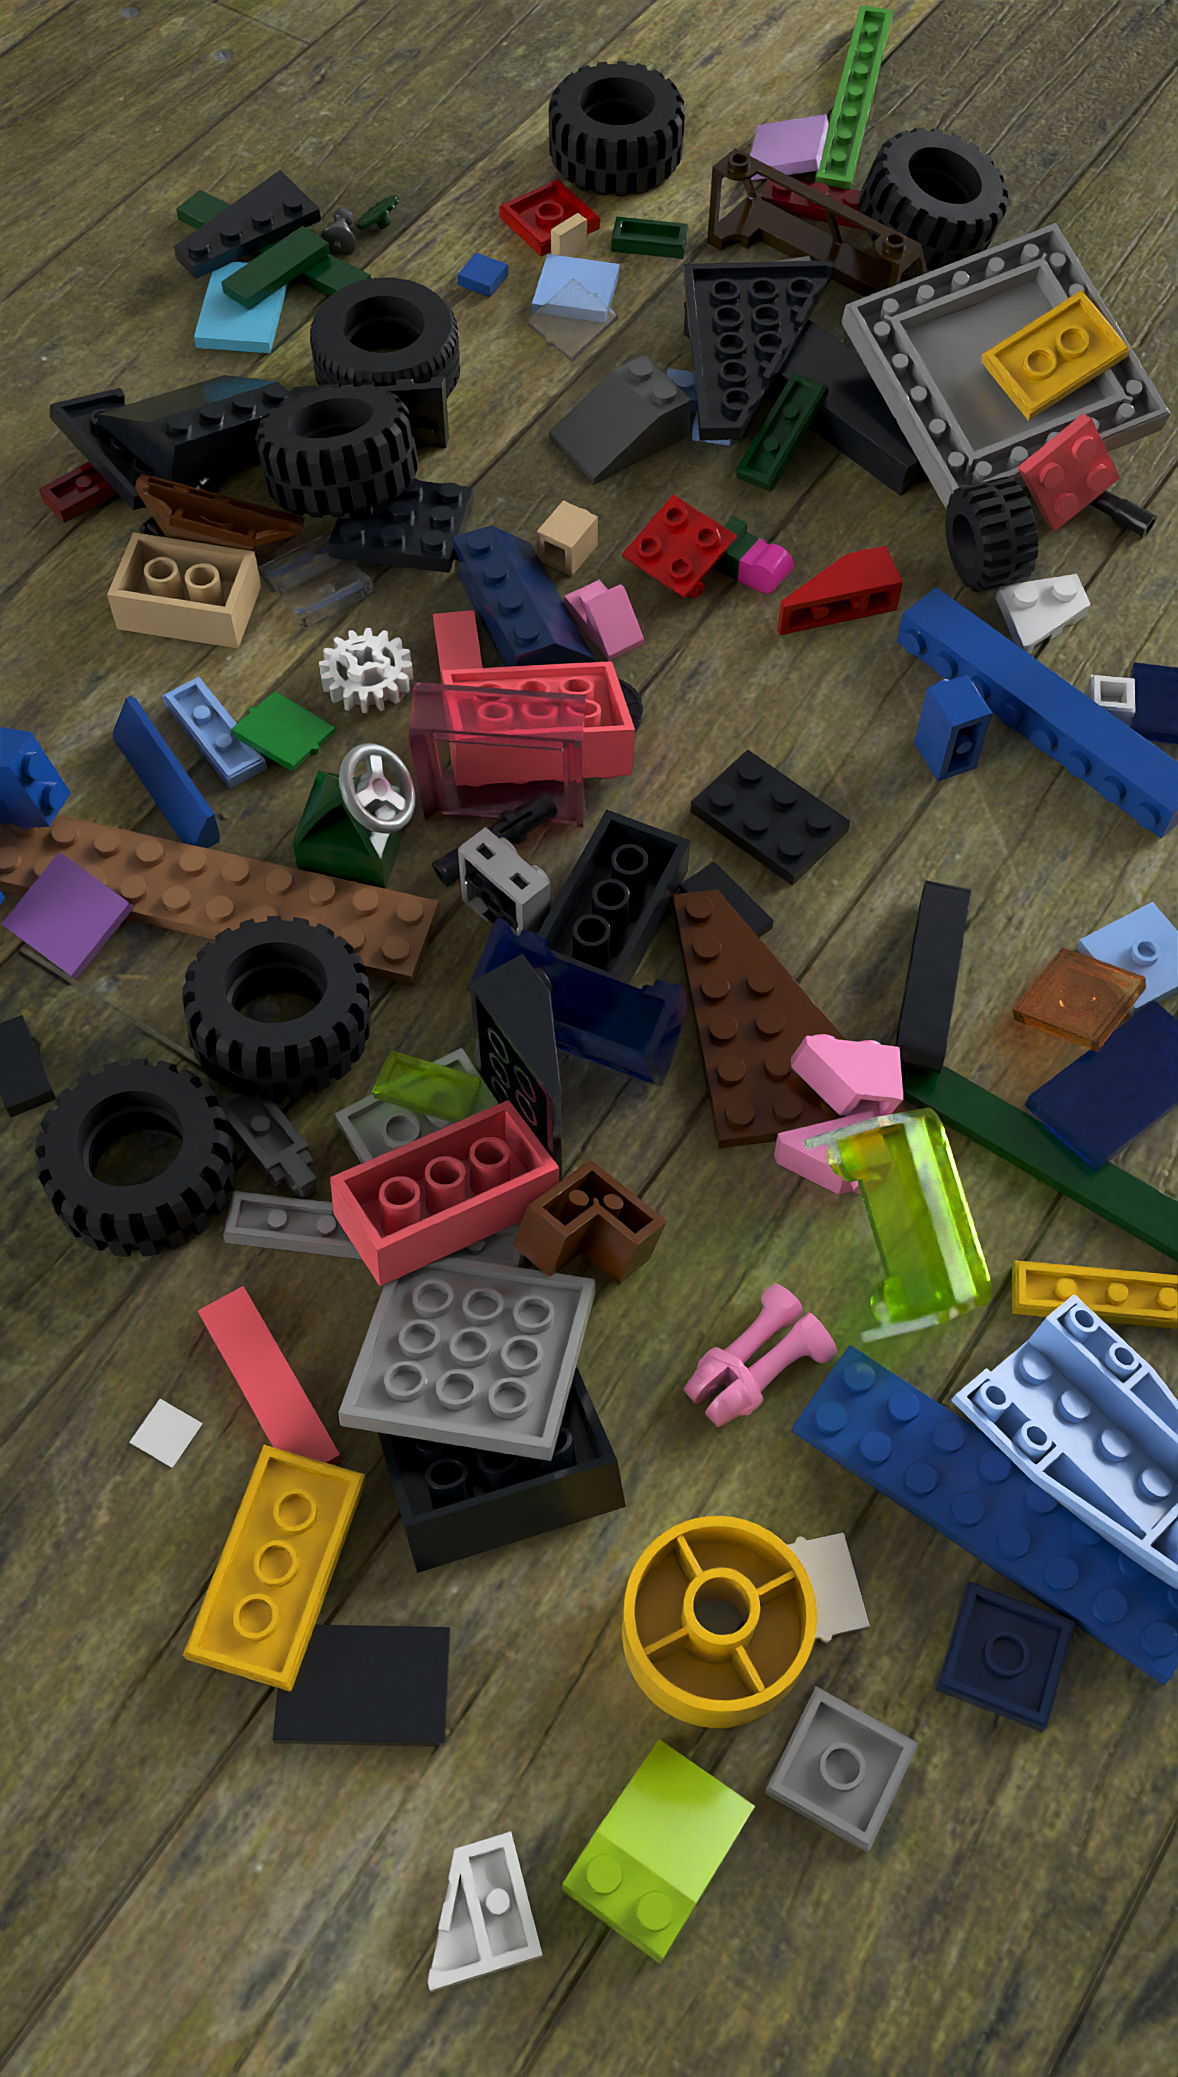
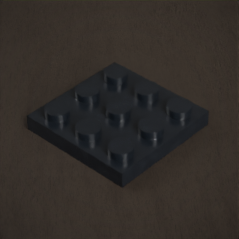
M414 478L410 486L404 488L402 494L396 498H389L386 504L379 507L372 506L367 508L366 512L358 514L351 512L344 514L343 517H338L327 543L328 557L450 573L454 562L453 537L464 532L474 501V487L460 486L451 482L435 483L420 481Z

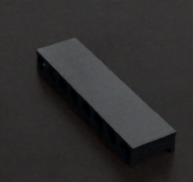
M685 302V303H684L685 317H684V333H683V335H685L687 338L690 339V337H689V327H688V317H687V307H686V302ZM808 319L765 396L776 402L793 372L826 384L829 394L809 428L898 495L902 496L906 493L908 484L925 473L923 467L860 355Z

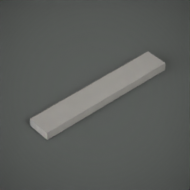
M240 1191L233 1192L223 1233L225 1243L362 1259L334 1216L333 1202ZM512 1225L446 1257L523 1268L525 1256L512 1246L520 1225Z

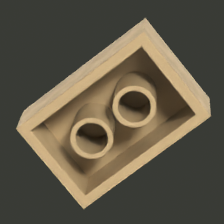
M133 532L107 593L117 629L238 649L261 588L255 551Z

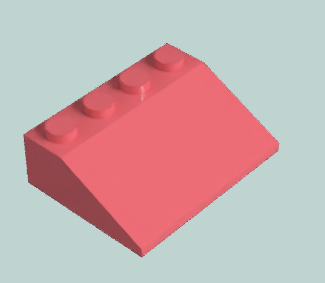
M612 661L441 670L450 755L456 786L480 787L486 784L508 782L526 784L530 781L542 780L566 782L575 778L599 777L602 779H612L617 776L632 775L635 728Z

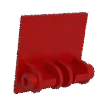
M673 494L621 556L684 599L685 597L697 599L705 590V584L701 582L703 576L733 543L737 535Z

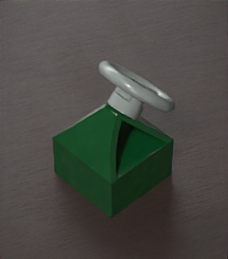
M366 743L357 745L345 755L339 774L318 770L292 841L298 869L386 889L407 823L411 819L415 808V789L408 769L397 755L381 745ZM365 758L367 773L357 778L353 777L357 763ZM382 762L392 770L399 785L389 784L388 780L383 776Z

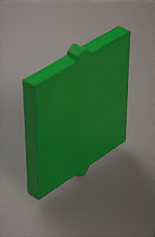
M274 691L257 707L249 708L248 715L231 729V736L293 772L308 757L318 755L319 747L335 734L336 727Z

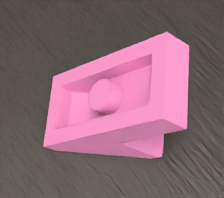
M597 580L564 596V604L570 615L608 661L644 645L643 634L626 590L622 585H617L608 590L600 580Z

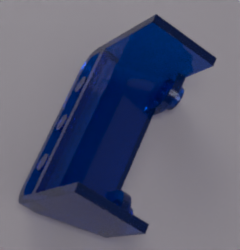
M497 918L471 981L523 954L533 969L541 968L545 972L552 985L553 995L550 997L557 1049L646 1083L663 1086L672 1063L688 1006L683 986L674 982L670 984L665 981L655 980L653 986L643 985L642 989L556 958L553 952L546 948L548 941L545 938L522 930L520 936L513 933L506 920ZM469 983V986H468V988H467V991L469 992V994H470V983Z

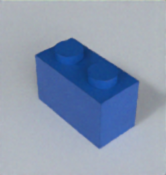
M967 674L951 680L944 679L938 681L933 686L927 687L914 744L937 781L977 767L992 716L991 710Z

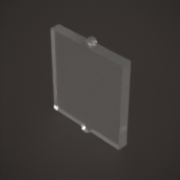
M572 278L527 320V325L546 340L548 347H555L573 362L618 320V314L599 300L598 293L592 294Z

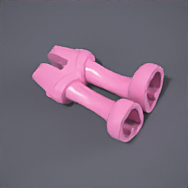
M773 1283L763 1291L761 1295L763 1308L756 1320L743 1334L724 1350L718 1347L710 1349L698 1361L697 1370L683 1389L688 1397L695 1404H698L710 1397L722 1385L727 1386L713 1400L705 1413L717 1428L739 1416L750 1415L752 1411L757 1409L763 1402L761 1392L781 1371L794 1361L804 1356H809L818 1363H827L838 1354L835 1342L821 1322L809 1312L802 1317L803 1308L800 1301L780 1284ZM797 1322L791 1331L760 1360L749 1368L744 1365L771 1336L780 1329L789 1328Z

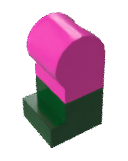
M733 516L724 527L736 534L737 538L711 568L765 594L774 592L794 568V561L791 555L783 547L776 544H767L766 541L748 533L747 523Z

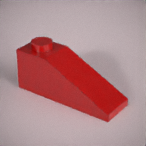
M881 546L848 553L781 601L777 630L779 635L896 611L903 581L887 547Z

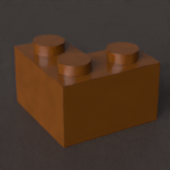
M590 1160L527 1206L512 1246L549 1277L582 1253L620 1284L649 1261L667 1221Z

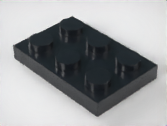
M750 750L745 751L691 801L690 812L792 886L848 832L850 821Z

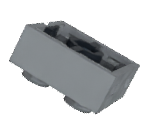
M484 827L458 847L462 900L487 923L490 921L498 928V933L525 955L529 952L531 944L551 910L550 881L541 868L536 865L530 866L525 862L507 839L503 837L498 838L489 829Z

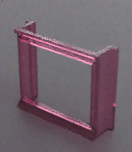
M414 682V699L408 740L425 820L438 811L449 815L500 818L499 814L505 810H515L543 790L552 799L558 811L555 817H551L545 822L570 824V821H577V827L584 828L588 780H583L582 748L586 695ZM437 741L562 751L564 782L542 780L530 781L526 784L508 782L486 784L480 787L456 786L453 770L441 769Z

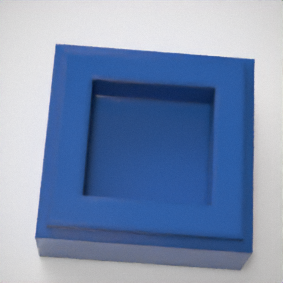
M475 253L457 274L458 285L491 297L507 278L508 264Z

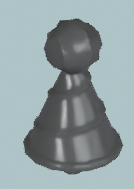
M338 208L333 215L335 223L325 228L320 237L329 243L330 254H353L356 249V239L350 231L353 214L347 208Z

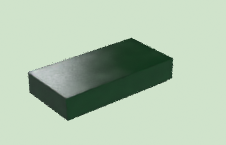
M616 217L611 240V252L683 259L688 236V224Z

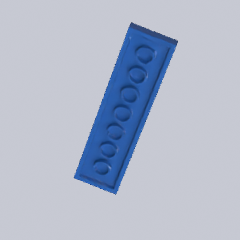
M849 1345L793 1425L792 1432L1064 1618L1075 1621L1077 1627L1161 1684L1165 1685L1170 1681L1178 1666V1590L1122 1553L1035 1484L982 1431L852 1345Z

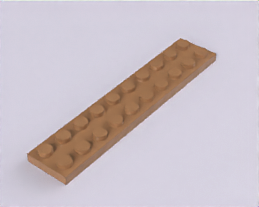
M57 815L50 827L21 828L14 824L3 823L0 829V890L24 896L55 856L61 852L134 907L125 918L127 920L215 940V936L225 929L230 928L234 931L240 928L239 924L253 918L255 923L267 921V916H281V920L293 921V917L303 918L309 921L310 926L316 927L319 923L333 930L334 938L341 936L353 946V953L355 952L361 957L365 965L366 975L411 986L414 985L440 912L439 901L62 815Z

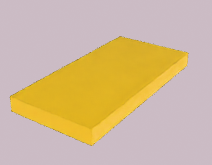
M263 1445L185 1647L183 1656L186 1660L286 1691H292L367 1481L365 1474Z

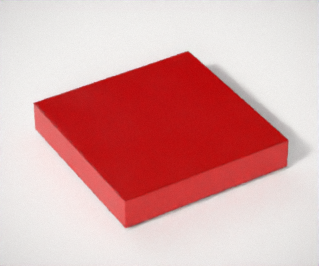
M559 179L499 206V217L541 257L551 252V229L577 213L587 219V235L600 229V217Z

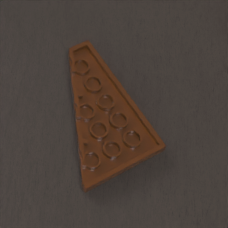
M718 889L673 894L672 908L718 1148L777 1141L778 1133L847 1117L840 1116L791 1067V1057L806 1035L826 1034L838 1040H845V1038ZM899 1104L886 1121L876 1120L878 1127L903 1126L906 1119L905 1110Z

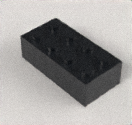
M606 809L528 950L529 963L533 969L541 968L550 980L553 989L615 1013L672 903L673 894L677 893L680 884L688 872L690 840Z

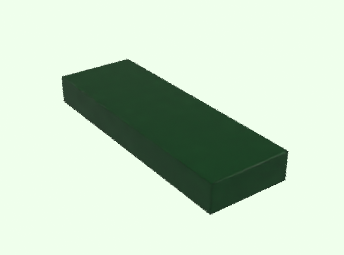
M302 226L221 281L223 293L250 310L329 255V243Z
M794 372L792 373L737 466L735 473L738 479L770 492L773 490L827 398L829 390L826 384Z

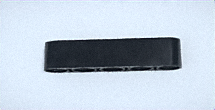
M925 880L894 1046L900 1049L901 1067L935 1074L941 1073L950 1031L971 889Z

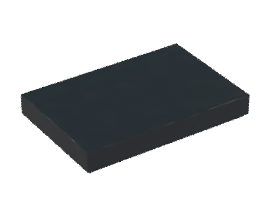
M315 1625L292 1691L277 1688L273 1731L274 1743L445 1747L450 1627Z

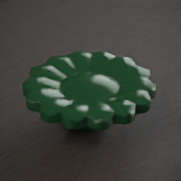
M398 195L385 197L382 201L370 207L358 219L357 228L363 230L374 223H377L381 230L389 226L392 220L388 213L399 203L400 198Z

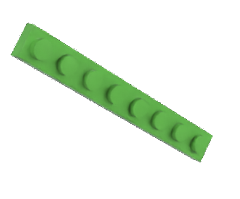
M860 5L815 183H824L827 186L851 190L892 23L893 10Z

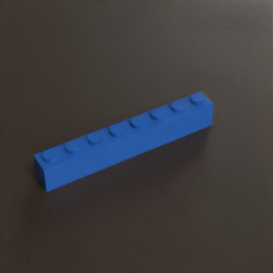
M935 587L903 613L897 642L907 652L917 656L933 668L939 676L948 680L967 674L991 712L999 717L1005 725L1012 727L1030 740L1037 749L1046 752L1066 767L1072 775L1081 778L1097 790L1107 801L1120 807L1142 827L1149 829L1162 839L1178 824V762L939 588Z

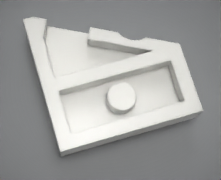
M1077 574L998 587L996 600L1014 643L1028 654H1031L1034 646L1045 638L1052 640L1062 633L1064 627L1074 625L1087 616L1091 605Z
M504 1833L455 1848L448 1877L449 1883L446 1898L443 1903L438 1927L439 1933L432 1967L428 1976L430 1992L543 1957L512 1833Z

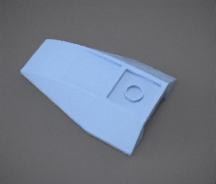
M1074 1294L1045 1318L1028 1341L991 1372L986 1368L960 1390L951 1401L1035 1484L1122 1553L1178 1590V1401L1155 1370Z

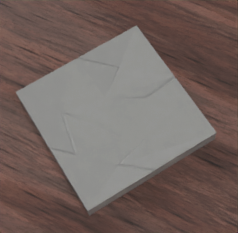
M1057 223L856 300L845 306L841 323L945 508H947L950 495L957 488L1001 477L1012 478L1021 487L1027 486L1017 467L1081 414H1085L1093 420L1107 452L1161 431L1171 414ZM1082 290L1130 348L1128 357L1028 421L981 363L982 354Z

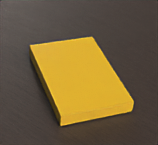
M1080 290L983 353L981 363L1029 421L1128 357L1130 348L1085 293Z

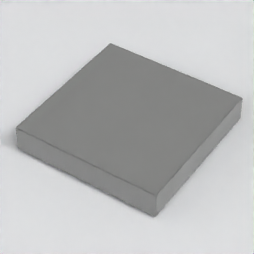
M815 1687L764 1793L868 1853L918 1743L824 1690Z

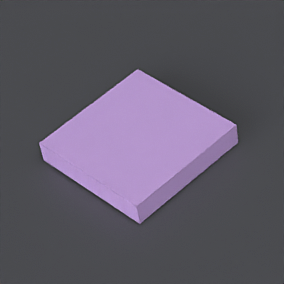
M826 114L758 125L750 156L786 175L818 171L829 126ZM759 174L751 178L752 181L766 179Z

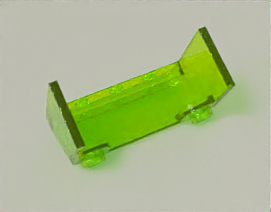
M923 1108L878 1116L803 1140L806 1150L829 1146L827 1159L832 1171L836 1175H840L846 1182H858L886 1275V1279L880 1280L876 1284L875 1293L871 1297L873 1313L882 1324L861 1332L863 1343L938 1325L990 1302L992 1285L944 1126L933 1109Z

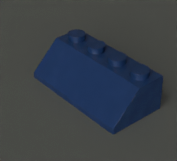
M492 525L453 537L455 573L505 667L595 662L594 656L530 542Z

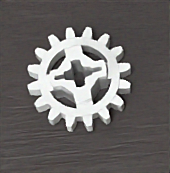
M371 628L365 629L364 636H357L353 630H350L348 640L344 641L336 637L333 639L335 649L325 648L323 650L324 660L319 661L324 692H330L333 703L344 699L345 710L349 711L357 704L361 706L362 713H367L369 705L375 704L382 711L385 710L384 701L390 700L397 704L400 702L399 691L409 692L410 690L409 680L413 679L409 649H402V640L399 637L389 641L388 631L383 630L377 637L372 636Z

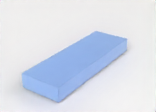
M200 677L162 695L164 706L229 789L267 770L266 761L257 750L231 736V729L236 725V722Z

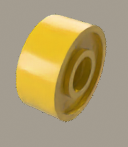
M706 1516L673 1526L658 1536L644 1550L637 1560L627 1583L622 1619V1642L627 1664L633 1677L646 1696L655 1705L669 1715L688 1724L706 1728H730L753 1722L768 1714L788 1696L795 1686L814 1644L817 1630V1605L810 1578L804 1566L788 1545L769 1530L750 1521L728 1516ZM708 1600L728 1602L737 1609L744 1626L737 1632L728 1635L711 1633L698 1622L694 1609Z

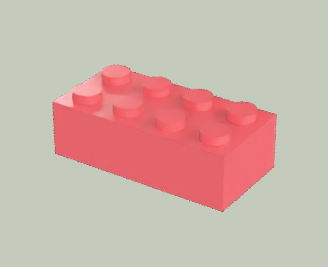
M507 1100L330 1177L333 1212L379 1286H382L521 1222L527 1206L559 1183V1166L510 1100Z

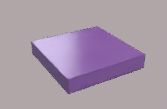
M59 852L2 922V925L77 980L134 907Z

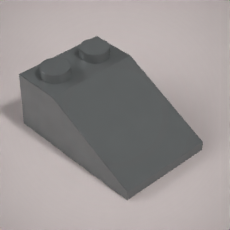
M644 354L612 370L549 431V438L593 484H596L688 437L692 400Z

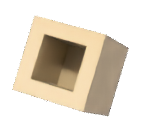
M564 500L537 530V555L540 561L570 576H573L598 544V516Z

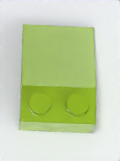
M658 1739L562 1884L563 1893L661 1964L755 1806Z

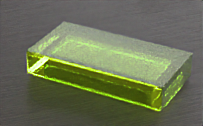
M390 1050L372 1092L375 1099L456 1123L469 1117L482 1087V1081L480 1077Z

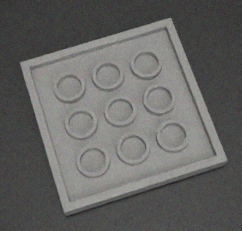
M445 1256L385 1284L338 1412L340 1426L551 1461L595 1295V1279L559 1273L549 1277L545 1272Z

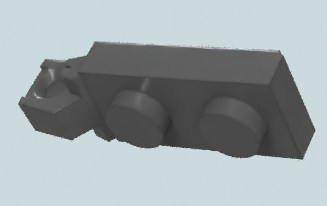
M252 1090L249 1097L231 1092L218 1099L220 1107L224 1110L231 1134L267 1179L270 1178L275 1186L285 1182L291 1193L299 1199H308L317 1194L315 1189L317 1178L308 1168L314 1165L313 1159L309 1154L308 1144L273 1100L260 1099V1094L257 1090Z

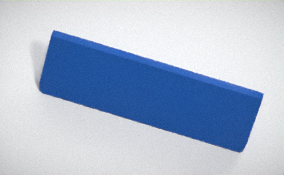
M133 696L127 697L114 727V741L182 843L208 848L220 842L219 838L221 837L215 814L137 699L133 698Z

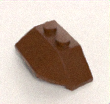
M143 473L136 481L135 490L166 538L255 551L257 560L300 535L304 526L305 517Z

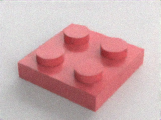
M1081 414L1017 467L1046 524L1055 531L1120 479L1093 420L1085 414Z

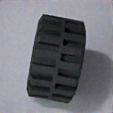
M1001 477L954 490V493L949 497L946 508V540L952 563L965 586L969 587L973 592H982L1028 579L1036 566L1038 534L1032 507L1022 487L1017 485L1016 481L1012 478Z

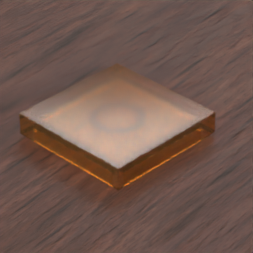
M1062 947L1013 1008L1014 1020L1098 1052L1146 989V979L1139 974Z

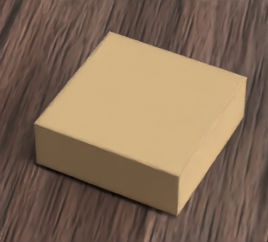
M579 213L551 229L552 255L575 258L587 250V219Z

